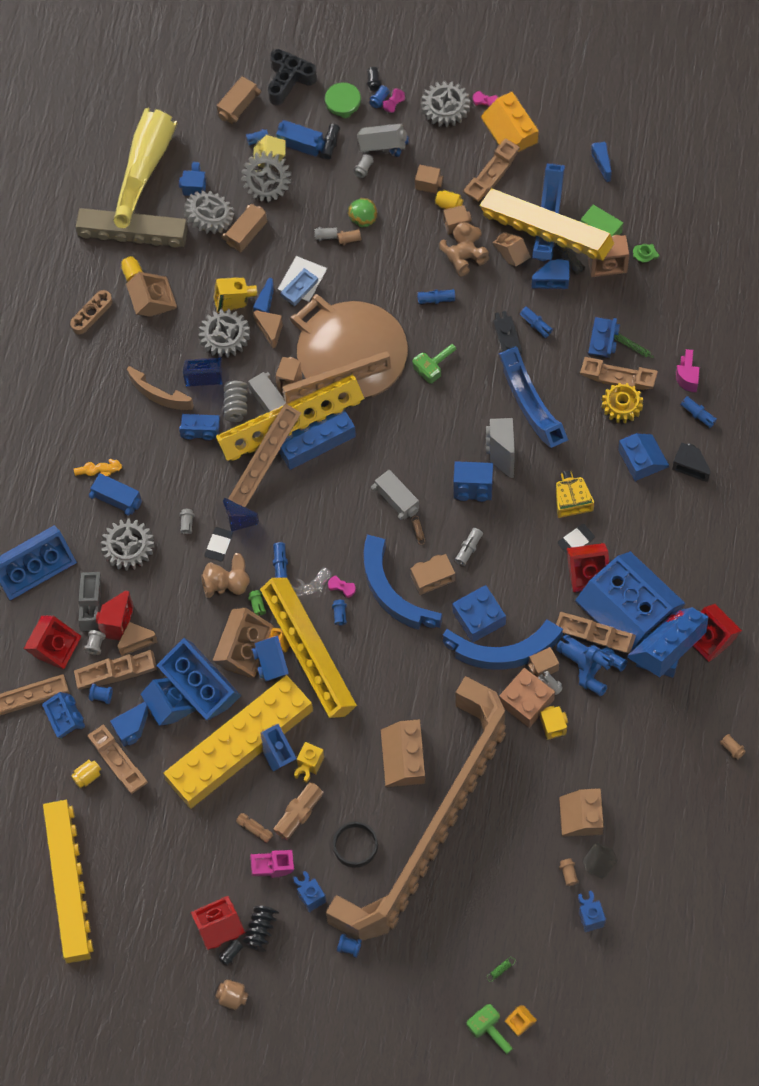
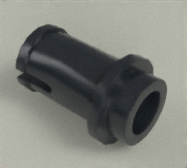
M370 67L367 69V86L370 90H378L381 86L378 68Z
M233 939L223 953L220 952L219 961L225 966L233 964L232 960L243 949V945Z

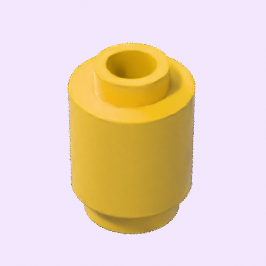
M446 190L439 191L436 196L435 205H439V208L450 209L462 206L463 199H461L459 194Z
M127 257L122 260L121 269L127 282L138 272H143L134 257Z
M87 760L74 770L71 778L79 788L86 787L100 776L99 771L101 768L95 760L93 762Z

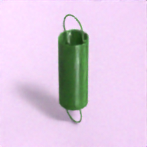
M505 960L491 972V976L496 979L512 966L511 963Z

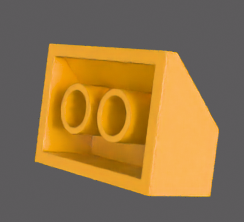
M513 92L497 98L481 116V119L498 145L506 138L519 146L518 152L538 143L539 131Z

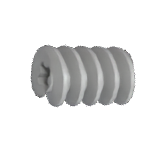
M228 381L225 383V420L240 422L243 420V416L247 415V410H245L247 408L245 403L247 402V383L242 381Z

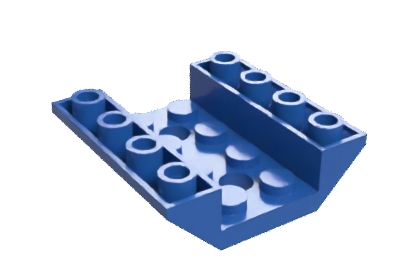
M631 551L618 555L587 583L575 600L597 623L636 635L631 652L643 641L645 635L667 615H671L674 611L680 610L685 605V602ZM614 579H620L622 580L623 584L621 586H615L613 585L612 581ZM648 605L651 610L646 613L642 612L640 606Z

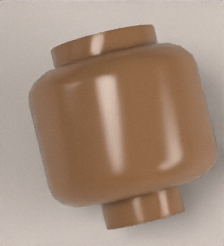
M226 980L224 983H220L216 999H218L219 1005L236 1010L240 1004H245L248 993L244 992L245 986L243 984Z

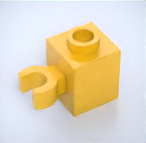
M307 742L304 743L297 757L299 768L294 773L296 779L299 774L304 773L306 774L304 782L307 783L310 779L309 772L317 774L324 759L323 749Z

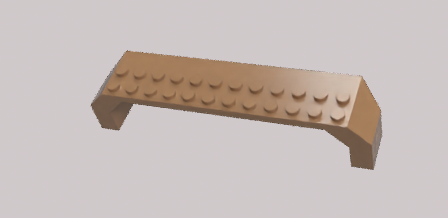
M466 676L456 691V707L479 718L484 732L390 894L363 908H359L336 895L326 912L329 925L357 940H366L384 935L389 932L390 928L394 929L399 921L397 916L400 911L404 912L409 903L408 897L416 892L419 886L417 883L419 878L424 877L429 867L427 864L430 859H435L439 851L437 849L440 842L444 843L448 836L446 831L450 825L453 827L458 818L457 812L465 807L468 801L466 798L468 793H473L475 790L478 776H482L487 768V765H485L487 760H491L494 757L497 743H501L506 735L504 732L506 729L505 710L497 692Z

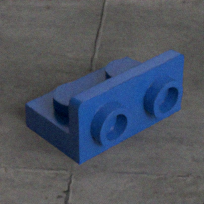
M595 317L589 355L611 358V353H615L617 342H614V337L619 334L620 324H617V318L609 320Z
M182 414V422L179 428L181 437L185 439H217L220 416Z
M63 692L57 693L42 704L57 738H63L76 728L83 729L85 727L83 716L75 706L76 701L74 697Z

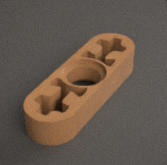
M101 290L97 292L71 319L70 324L74 333H85L112 305V297L108 291ZM89 309H95L97 311L96 314L92 316H89L86 313ZM77 323H78V324H81V323H82L83 326H77V327H76V324H77Z

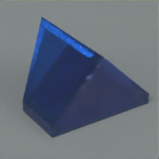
M227 498L223 499L231 531L258 524V513Z

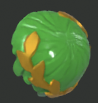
M360 198L350 204L348 215L350 220L360 227H368L376 221L377 209L371 200Z

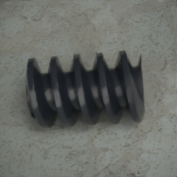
M255 906L253 909L255 913L251 915L252 921L248 923L250 929L246 930L247 936L243 938V942L254 950L266 952L262 945H268L269 942L264 938L271 937L272 934L267 929H274L270 922H276L277 919L272 915L279 914V912L271 907Z

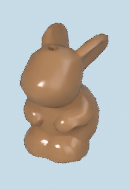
M240 553L234 554L230 572L210 562L205 566L204 572L201 575L203 589L207 598H211L215 591L223 594L227 588L232 593L241 595L246 591L250 583V578L245 572V560Z

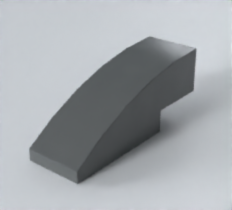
M100 572L81 573L78 620L80 631L99 630L96 616L98 612H101Z

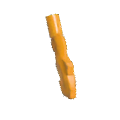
M109 459L110 464L99 463L96 466L94 463L88 462L84 467L74 468L75 476L82 474L93 476L101 472V474L108 477L111 473L119 472L122 469V465L118 460Z

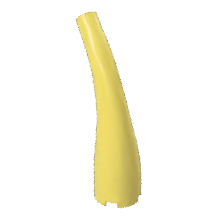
M149 108L144 109L135 131L114 217V224L118 228L129 226L141 192L165 153L177 126V121L172 122V117L156 109L153 113L149 112Z

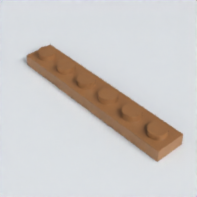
M388 351L283 386L284 400L288 404L352 374L356 380L391 369L390 355Z
M286 403L283 405L227 502L244 511L297 422L301 412Z

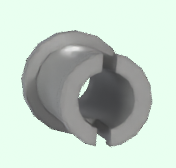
M363 155L359 165L354 168V173L357 177L363 178L367 176L368 169L373 163L371 156Z
M318 227V229H315V240L337 239V227L322 229Z
M183 509L179 514L181 517L180 533L191 534L192 519L195 514L191 509Z
M548 671L543 672L546 676L541 673L538 679L553 689L555 695L559 694L562 690L561 682L556 681Z

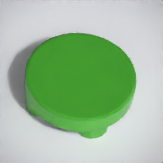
M338 83L331 86L325 95L326 108L333 114L348 118L360 106L361 97L359 90L349 83Z

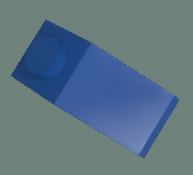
M550 260L532 276V288L568 289L569 260Z
M145 702L110 721L123 746L132 745L141 737L149 713Z
M279 724L261 732L263 753L272 771L297 759Z

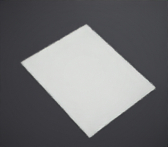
M296 256L278 289L282 291L306 268L317 276L319 280L302 298L310 301L327 268Z

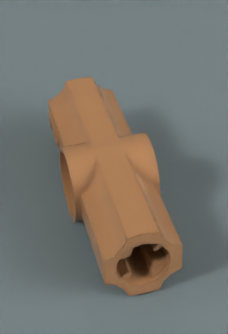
M309 782L299 797L290 802L286 808L285 815L274 827V831L281 838L288 840L298 826L305 823L309 818L312 808L324 794L323 791L314 783Z

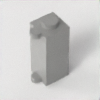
M402 124L362 128L357 137L361 151L369 153L370 150L398 147L405 149L407 133L403 129Z
M262 372L249 380L248 384L249 390L266 413L283 406L286 402L270 381L271 375Z
M390 470L377 478L371 486L373 491L377 490L399 513L398 518L400 520H405L409 516L412 517L418 512L419 500Z

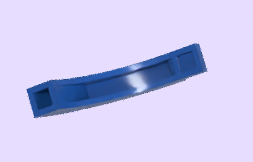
M547 164L541 207L559 214L565 166ZM536 236L533 258H537L540 261L552 260L555 242H547L542 237Z
M514 346L499 353L504 367L503 372L513 395L536 434L551 448L568 441L562 423L551 415L536 392L518 347Z
M367 535L364 546L365 574L369 588L380 606L393 618L409 627L419 630L421 623L430 628H440L442 613L410 604L392 589L383 570L386 540Z
M546 619L540 629L522 642L505 647L477 645L447 629L443 634V643L448 649H455V658L463 663L483 669H511L528 664L529 657L549 647L552 649L563 637V628Z

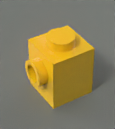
M550 706L543 709L540 713V720L547 740L566 735L568 720L566 713L561 712L560 706L555 708Z

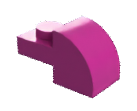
M686 349L685 356H681L680 365H677L676 380L683 389L697 392L699 367H692L693 350Z
M292 850L272 851L271 854H251L250 856L252 876L271 875V878L288 875L294 870Z

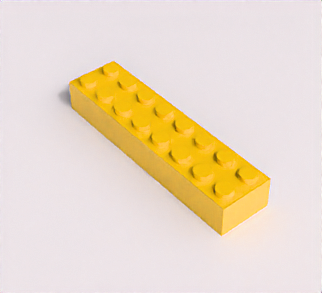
M287 675L284 676L163 773L165 780L186 805L192 809L263 752L262 731L279 724L285 734L313 711L312 702Z

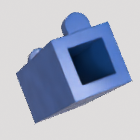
M285 120L279 124L276 133L277 138L285 140V147L317 157L319 151H322L325 143L323 141V133Z
M99 473L90 488L89 498L93 499L95 497L125 511V514L128 516L133 514L135 509H139L142 503L138 490Z

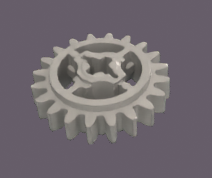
M443 81V85L440 86L437 82L436 88L430 86V91L425 90V96H422L421 108L423 109V115H426L427 120L432 118V124L438 121L439 126L445 123V126L448 127L451 122L455 126V120L461 123L462 117L466 118L467 112L470 111L469 94L465 93V88L460 89V84L453 87V82L446 85V82Z
M265 151L262 152L261 156L255 153V159L250 156V163L245 162L244 164L247 169L242 170V173L246 174V176L241 178V180L247 181L243 187H250L248 194L254 192L253 198L260 195L261 201L266 196L268 202L272 196L277 200V193L283 196L284 191L282 189L288 190L289 187L285 183L291 182V179L287 177L292 174L286 171L289 165H283L285 158L279 161V154L273 157L272 151L268 156ZM265 163L263 169L253 170L258 164ZM272 165L278 169L280 175L273 170ZM265 173H268V180L265 179ZM253 177L259 181L260 187L254 182ZM275 182L279 183L277 187L273 189H268L269 184Z
M202 190L200 195L198 192H195L194 195H190L189 199L186 200L183 209L185 211L184 217H189L187 222H193L192 227H199V231L204 229L207 234L209 231L215 234L216 230L222 233L223 229H228L233 220L234 213H232L233 207H229L230 202H224L225 197L219 198L218 193L213 195L209 191L206 194Z
M220 309V314L213 311V317L207 315V321L202 320V327H199L201 345L205 346L206 352L211 350L212 355L218 352L220 358L223 353H225L227 358L230 352L236 355V349L242 352L241 345L247 346L246 340L250 339L248 334L250 333V328L247 327V320L244 321L243 315L238 317L237 311L231 314L230 309L226 313ZM239 332L237 337L234 340H232L236 335L235 333Z
M127 519L126 524L120 520L119 526L112 523L114 529L107 528L109 535H102L105 541H101V546L103 547L101 550L103 554H106L104 556L105 560H110L111 566L117 563L118 569L124 565L126 571L129 565L136 569V563L143 566L142 560L149 561L147 554L152 555L151 548H154V542H152L154 539L153 535H150V529H145L144 523L139 526L138 520H135L133 524H131L130 519ZM132 533L138 535L142 540H138L137 537L132 536ZM113 548H117L119 552L123 553V556L117 554Z

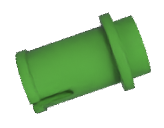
M255 590L249 593L248 600L251 601L254 613L256 615L260 613L261 616L266 613L262 600L263 594L260 590Z

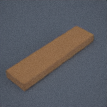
M64 674L1 693L0 716L45 702L59 692L70 694Z

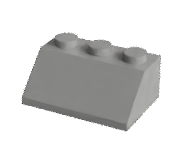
M513 418L490 419V426H486V455L490 454V462L508 477L514 478Z

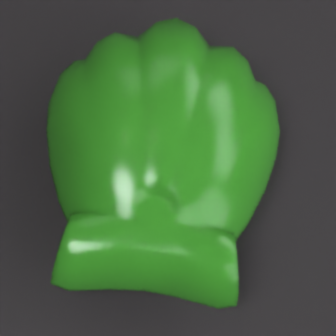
M653 244L637 245L633 249V257L639 262L645 263L659 257Z

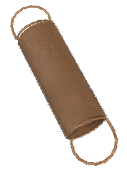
M420 520L412 521L417 540L425 539Z

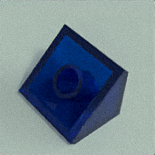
M222 358L185 360L183 367L185 386L223 384Z

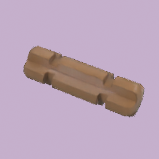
M241 813L236 820L239 825L245 826V829L257 837L260 836L261 840L266 843L273 836L271 831L268 829L264 830L262 825L253 819H249L244 813Z

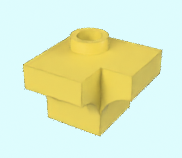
M266 135L254 147V159L255 153L261 156L262 152L265 151L268 156L272 151L273 157L279 154L278 160L281 161L285 156V140ZM265 163L258 164V167L264 168Z

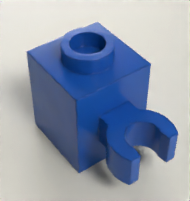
M192 162V171L184 170L183 177L179 178V188H182L183 195L190 196L194 195L195 192L201 195L202 190L205 191L206 175L205 172H201L200 162Z
M304 871L305 880L300 882L297 877H294V882L299 887L297 890L300 899L308 912H311L326 903V897L315 879L310 881L308 873Z
M589 891V900H584L581 894L578 895V901L582 905L579 909V915L585 932L605 927L606 919L600 901L593 902L594 894L592 891Z

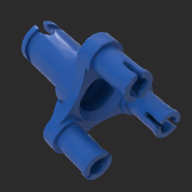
M569 635L563 636V639L566 641L565 643L560 640L557 645V652L562 653L578 664L579 685L585 689L592 690L599 696L604 695L607 685L594 679L598 670L601 667L608 670L610 666H614L619 671H623L627 666L626 663H628L626 659L614 653V650L608 647L602 650L595 645L587 647Z

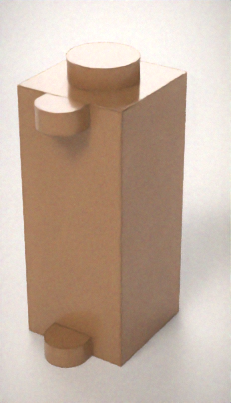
M242 76L217 105L218 116L223 121L233 124L251 101L261 93L260 89L256 87L255 83Z
M253 204L248 205L245 212L227 233H223L222 238L226 240L228 245L242 252L267 223L265 210Z

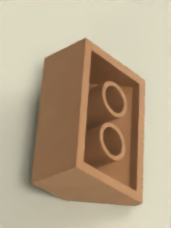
M247 608L231 610L213 662L227 671L255 678L260 662L259 659L255 660L252 648H255V643L268 639L274 626Z
M420 720L399 721L381 729L385 786L425 784Z

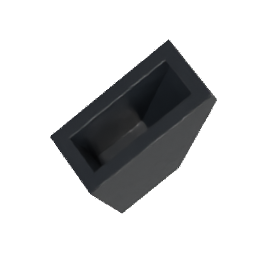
M681 442L673 461L672 470L708 482L711 471L700 449L696 448L693 444Z

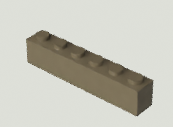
M79 208L76 230L78 236L83 238L111 239L119 242L131 241L138 244L150 243L157 246H185L188 231L186 219L132 214L129 226L118 228L114 224L116 212Z

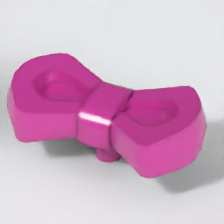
M394 89L390 99L383 101L384 110L393 113L398 102L405 99L404 92L400 89Z
M478 91L473 95V102L475 105L483 104L490 107L498 97L497 95L491 97L484 96Z
M337 576L331 577L328 581V589L330 591H343L346 598L352 597L356 592L354 583L341 581Z

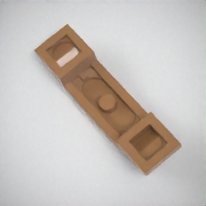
M505 138L495 150L494 157L478 177L471 180L463 193L476 201H480L507 171L520 147Z
M589 357L584 358L580 372L581 375L603 384L616 386L618 383H628L631 387L635 386V389H653L658 373L656 370L639 367V370H632L603 364V360Z
M130 366L127 368L133 385L148 399L173 409H193L194 405L191 397L177 390L173 395H170L148 384L144 373Z
M104 724L87 735L104 761L131 794L148 783L116 743L114 737Z

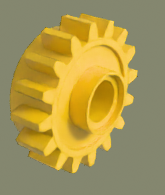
M618 383L616 386L611 385V389H606L605 395L602 397L604 414H610V420L616 418V423H619L620 419L624 423L627 422V419L634 421V415L639 417L640 411L643 408V398L640 397L641 392L636 391L635 386L631 387L628 383Z

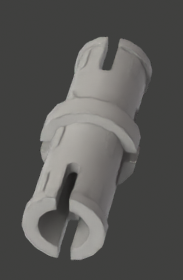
M472 528L467 540L461 544L462 548L455 558L457 564L461 566L466 565L470 555L476 550V545L483 535L482 531Z

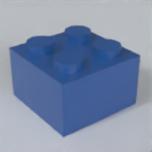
M455 461L454 499L461 501L477 499L481 502L492 500L493 463Z
M486 585L452 603L453 614L472 643L506 625V615Z

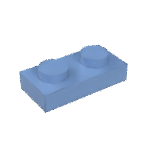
M304 268L280 292L281 296L295 306L319 282L318 277Z

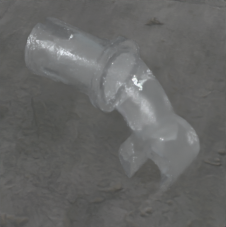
M322 567L315 579L311 580L309 584H304L302 580L296 579V584L299 587L292 586L297 596H301L304 593L323 591V586L332 576V573L327 568Z

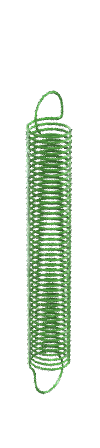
M621 334L619 336H615L621 338H614L619 342L627 340V338H624V336H621ZM633 341L632 343L625 344L631 349H643L642 346L640 347V345L635 344ZM648 350L647 352H643L640 354L644 355L645 357H648L646 355H651L649 354L651 353V351Z

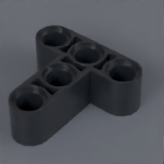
M275 49L270 53L271 68L277 72L268 86V96L271 104H282L297 81L307 86L316 83V66L313 63L281 49Z

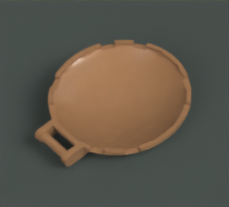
M315 294L302 310L289 318L302 331L297 344V359L301 363V371L305 379L388 351L391 369L357 380L365 398L369 396L374 397L387 390L397 381L404 370L408 355L405 333L399 322L390 313L376 305L358 301L329 305L319 295ZM318 306L321 310L305 323L302 319ZM346 393L339 394L338 398H345Z

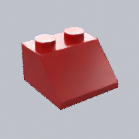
M605 543L567 548L568 567L573 592L582 591L587 583L609 564V554Z
M124 591L103 604L101 612L97 613L96 623L99 625L98 629L106 635L105 638L120 641L131 620L134 605L129 591Z
M716 604L706 606L701 611V613L708 616L707 630L693 645L709 662L730 646L742 632Z
M41 616L24 649L41 661L60 669H65L82 636L55 616Z
M228 896L191 912L207 950L217 948L222 943L237 939L245 933Z

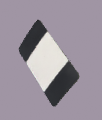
M582 524L557 543L567 554V548L584 546L594 539L595 536L585 524Z
M215 527L204 556L223 561L233 532Z

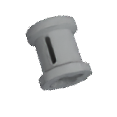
M90 630L88 633L89 640L84 647V651L92 655H100L102 640L105 639L106 635L99 631Z

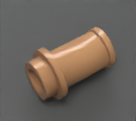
M359 229L344 233L341 231L337 234L339 244L345 245V243L361 241Z
M730 734L726 735L720 742L732 754V758L737 760L746 752L744 746H740Z
M572 859L561 861L559 868L563 871L566 886L579 883L574 869L575 862H572Z

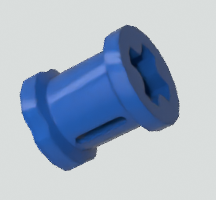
M93 683L90 688L89 700L93 701L95 699L105 701V704H110L113 687L104 688Z
M342 934L337 952L344 951L357 957L362 940H353Z

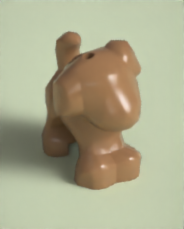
M467 222L458 224L453 231L454 238L459 243L458 245L448 247L446 240H441L439 243L440 249L446 253L449 261L454 264L456 273L460 277L469 273V264L465 259H474L479 265H483L489 260L488 250L485 247L476 248L474 242L482 235L480 228L474 227Z

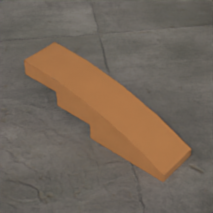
M560 612L556 625L563 628L564 634L630 654L636 635L564 612Z
M148 650L135 656L128 654L114 660L108 658L74 671L77 689L90 688L93 683L101 686L140 676L157 670L154 652Z

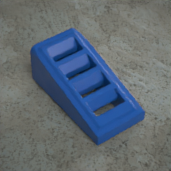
M605 142L593 143L591 145V154L605 181L610 182L611 167L607 145Z
M269 278L253 306L254 311L269 313L274 291L272 278Z

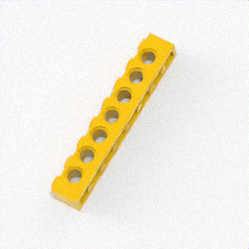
M354 375L347 376L288 403L287 405L301 412L289 435L297 429L307 428L312 422L326 419L332 413L338 414L344 410L343 408L358 405L364 399V396ZM346 393L345 398L338 399L339 394ZM329 400V404L326 407H321L323 401ZM283 406L217 435L216 438L226 460H236L246 452L256 451ZM307 408H312V412L310 414H304V411ZM256 431H260V432H261V434H260L259 437H257V438H253V437H252V435H253L254 432H256ZM238 439H243L244 441L241 445H235Z

